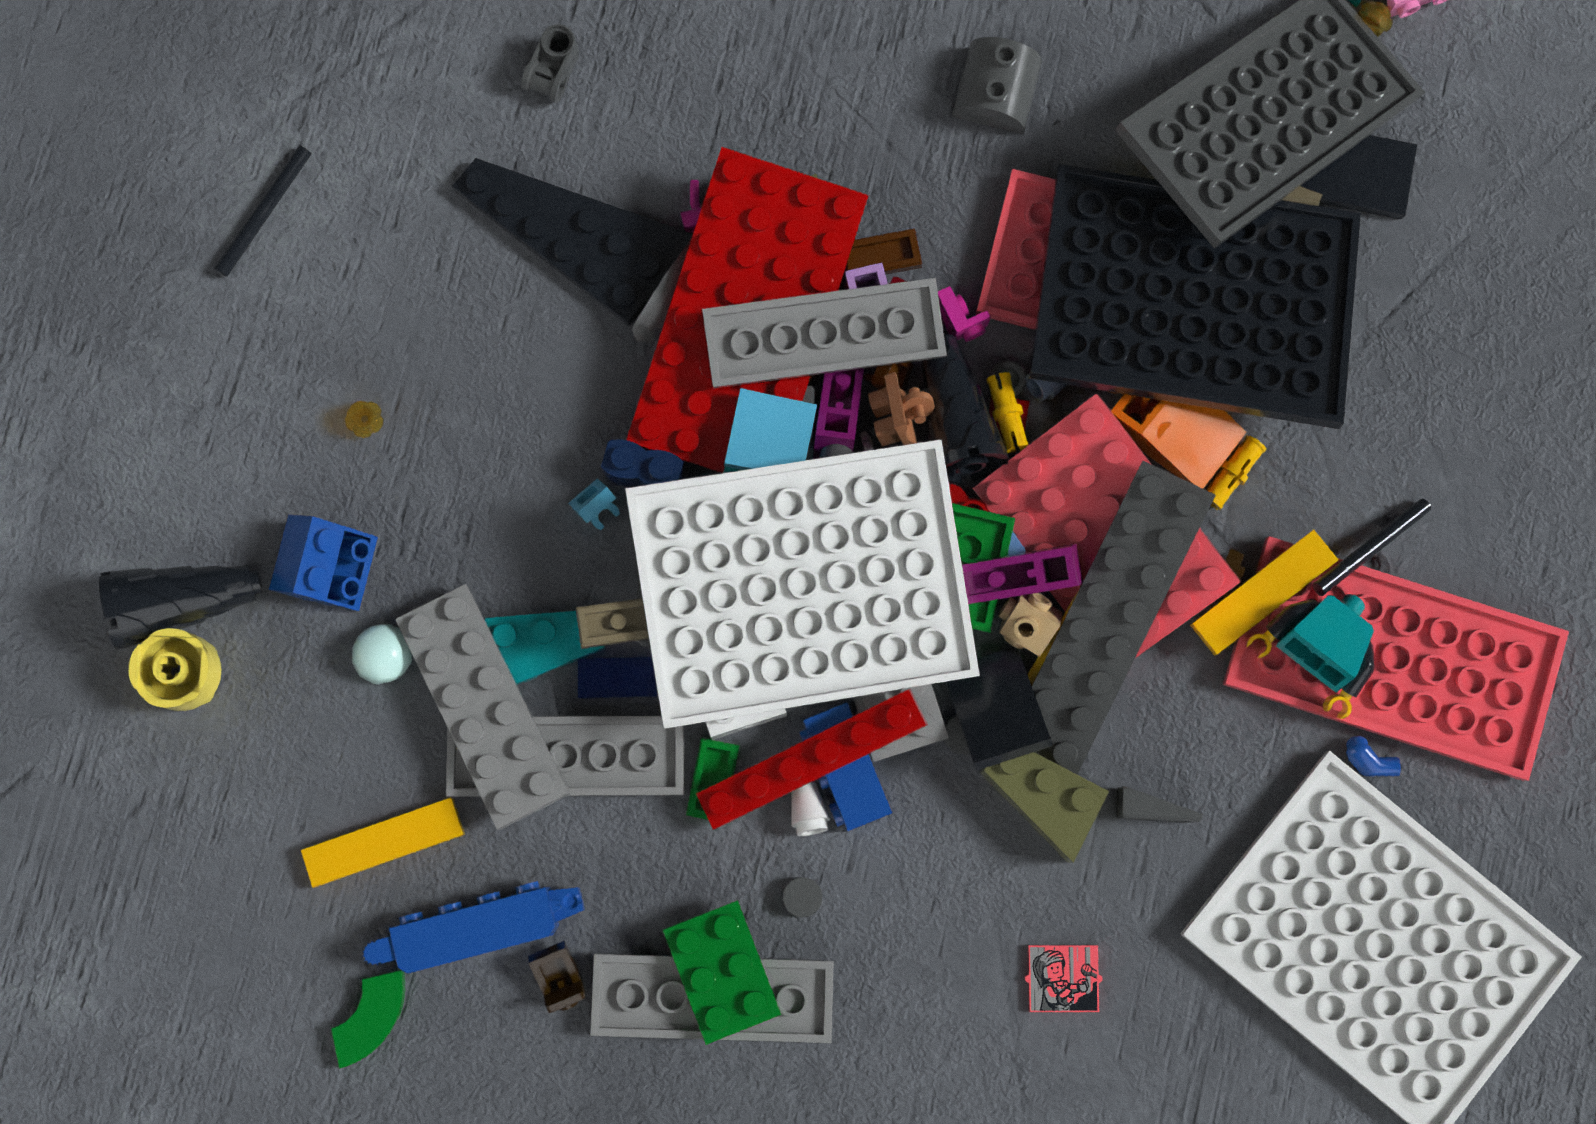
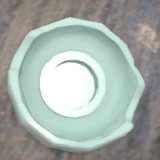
M380 624L365 629L357 637L352 647V664L360 677L372 684L379 685L399 679L412 662V653L400 628L394 627L392 624Z

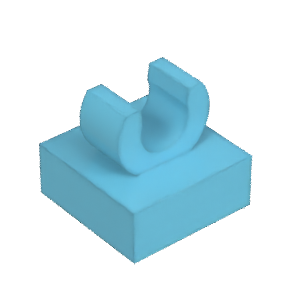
M598 478L568 503L586 523L590 521L599 530L604 528V525L598 519V515L602 510L609 509L616 517L620 514L618 507L612 503L616 497Z

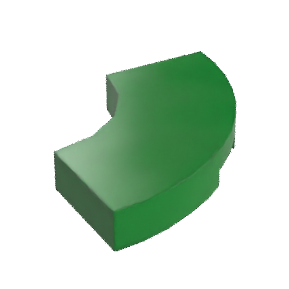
M399 970L362 980V997L356 1012L345 1023L331 1029L339 1069L350 1066L372 1054L384 1043L400 1017L404 1004V971Z

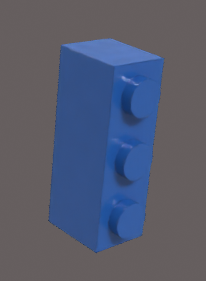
M848 703L803 720L805 729L799 731L802 741L853 717ZM869 754L818 779L822 790L830 788L835 802L828 806L836 826L845 825L847 832L892 814Z

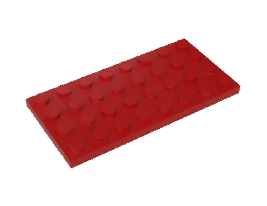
M721 146L626 440L648 450H663L673 453L682 461L723 473L740 388L803 401L810 376L713 389L702 309L838 291L869 195Z

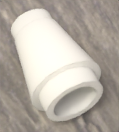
M815 781L791 792V826L796 828L797 836H810L827 831V821L830 820V817Z

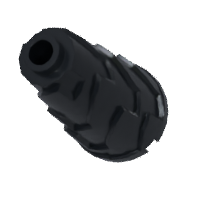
M943 330L947 356L922 360L924 392L929 393L933 397L935 406L934 411L927 416L926 437L927 442L942 440L948 483L958 484L963 483L961 475L971 474L972 481L989 476L1002 465H1007L1009 457L995 419L990 417L980 384L976 385L970 365L962 354L957 338L949 335L948 331Z
M249 565L197 568L182 566L154 570L152 568L108 571L100 573L101 576H99V592L104 620L109 619L112 627L117 626V628L107 630L116 650L140 644L157 630L167 628L181 629L202 623L206 618L217 616L237 606L256 601V594L263 593L259 571H251Z

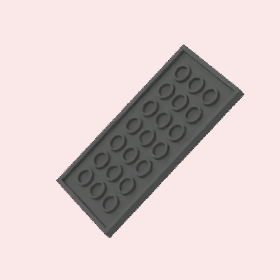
M1299 0L1121 121L1115 131L1209 243L1216 248L1415 103L1425 91L1346 0Z

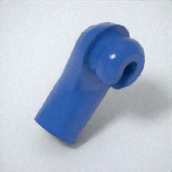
M1353 736L1346 742V756L1360 774L1364 776L1400 775L1401 764L1398 757H1378L1368 745L1367 739L1362 736Z

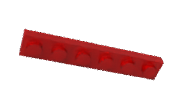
M908 689L696 795L712 829L715 830L924 728L928 724L911 689Z

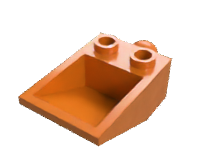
M1124 394L1111 410L1142 452L1175 476L1204 489L1247 433L1224 410ZM1131 417L1137 418L1140 421V424Z

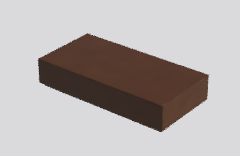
M915 228L855 239L845 271L878 263L883 264L885 275L922 268Z

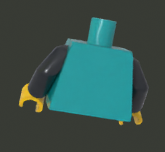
M1352 594L1345 595L1341 601L1334 596L1328 595L1321 602L1308 599L1291 604L1266 625L1268 630L1264 634H1255L1249 638L1246 645L1247 648L1255 639L1263 640L1266 644V650L1257 657L1263 658L1271 651V643L1278 639L1280 641L1276 644L1277 648L1335 693L1342 689L1339 695H1330L1323 703L1324 711L1328 712L1332 708L1333 703L1340 700L1342 702V710L1336 717L1339 719L1350 715L1352 705L1349 700L1352 696H1358L1375 669L1374 649L1370 642L1374 630L1371 624L1360 617L1365 609L1364 602Z

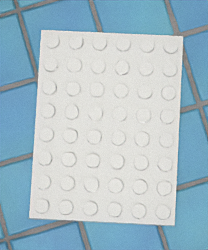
M942 440L625 488L664 729L980 676Z
M1326 751L1180 933L1407 1124H1454L1582 958L1581 955L1331 751Z

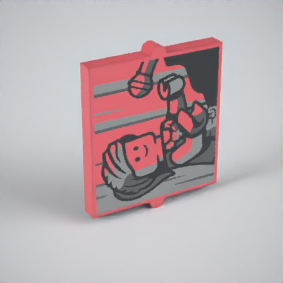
M1028 945V974L1025 975L1024 979L1028 982L1029 1012H1099V983L1102 982L1103 978L1099 975L1098 945Z

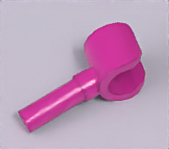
M698 180L690 181L691 210L680 212L684 229L689 233L694 232L701 211Z

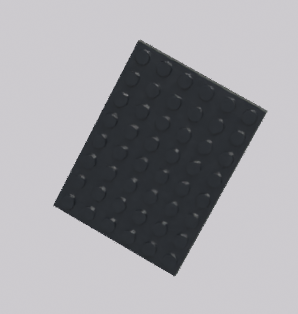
M1059 164L1055 179L1029 379L1340 429L1344 424L1361 213L1280 200L1214 248L1156 179Z

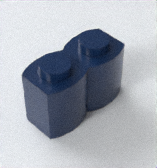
M622 439L608 441L601 464L604 475L610 481L625 487H638L683 480L686 471L684 462L673 453L663 450L645 451L638 444Z

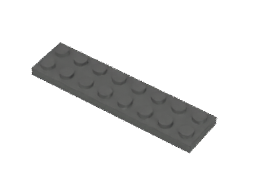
M1142 461L1033 683L1032 688L1053 746L1036 751L1035 753L1078 775L1216 496L1215 494Z

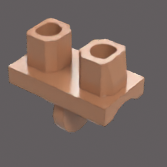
M896 373L887 374L884 376L886 387L868 394L869 402L876 418L892 414L890 417L873 423L875 434L882 446L902 441L903 445L915 444L917 441L912 420L917 424H922L926 421V417L935 408L933 397L927 392L920 391L917 387L911 388L909 394H906L899 387Z

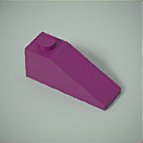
M864 368L825 373L813 459H819L821 449L830 444L844 445L853 452Z
M1077 543L962 564L968 604L1075 587L1083 583Z

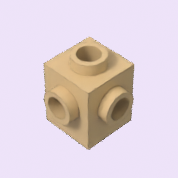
M1040 593L1017 596L1016 599L1009 597L998 617L1003 619L999 633L1004 635V639L1013 647L1018 649L1026 648L1040 657L1060 627L1063 612L1053 607L1052 602Z

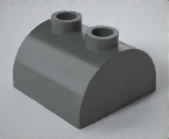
M982 37L973 40L969 46L951 117L1024 135L1042 65L1041 56L1029 46L1006 38Z

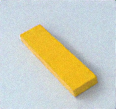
M1312 530L1190 626L1212 654L1216 656L1336 563L1338 558L1317 532Z
M450 797L302 849L301 853L312 888H316L464 836L465 832L454 798Z

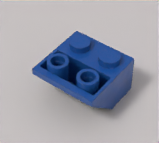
M288 515L269 590L303 600L359 611L378 537L314 516Z

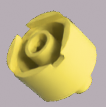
M161 629L150 634L132 652L129 661V678L134 689L149 704L174 711H188L211 701L220 683L221 662L215 647L205 639L179 629ZM180 665V672L176 673L175 676L171 675L172 668H177Z

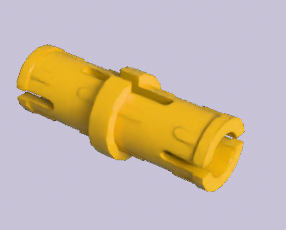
M1003 372L999 373L1002 389H1000L995 374L988 377L986 381L989 385L995 407L992 415L995 422L999 423L1004 446L1007 449V453H1015L1017 451L1013 440L1014 436L1020 451L1026 448L1029 442H1027L1020 417L1023 414L1021 404L1016 402L1011 374Z
M1246 435L1229 460H1225L1221 465L1219 473L1206 488L1207 491L1216 495L1211 507L1221 510L1238 485H1244L1248 480V472L1266 451V447L1259 440Z

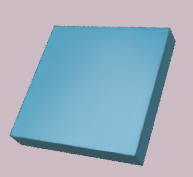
M740 388L724 466L748 470L806 461L817 404Z

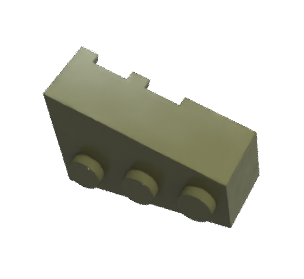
M1035 752L984 768L980 772L1067 863H1074L1109 793L1108 790Z

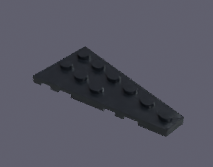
M478 158L474 159L452 185L453 190L628 326L644 309L665 274L693 236L692 233Z

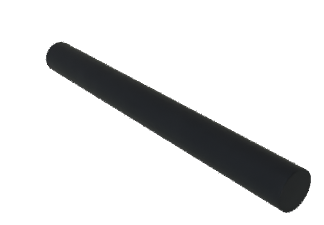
M299 145L215 266L214 269L228 277L311 156V152Z
M1425 499L1418 500L1314 582L1312 585L1314 591L1318 595L1324 596L1430 512V503Z

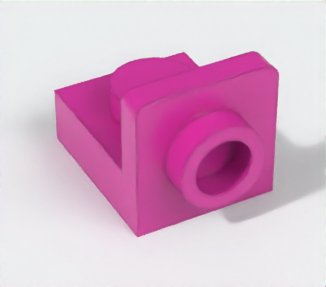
M950 286L938 291L941 319L949 335L955 336L957 340L964 338L965 342H969L986 332L985 327H987L991 318L988 311L967 319L966 316L969 315V311L960 294L955 296Z

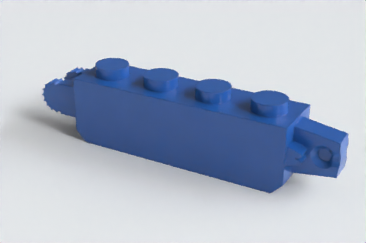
M538 881L515 887L517 895L501 899L500 891L476 897L478 905L463 909L461 901L437 907L439 915L424 919L422 912L399 917V926L389 928V937L367 943V946L364 947L365 950L362 951L364 952V961L367 960L368 964L379 965V963L383 964L396 960L398 968L408 974L549 937L556 932L559 927V921L585 910L582 893L579 887L551 890L550 887L540 888Z

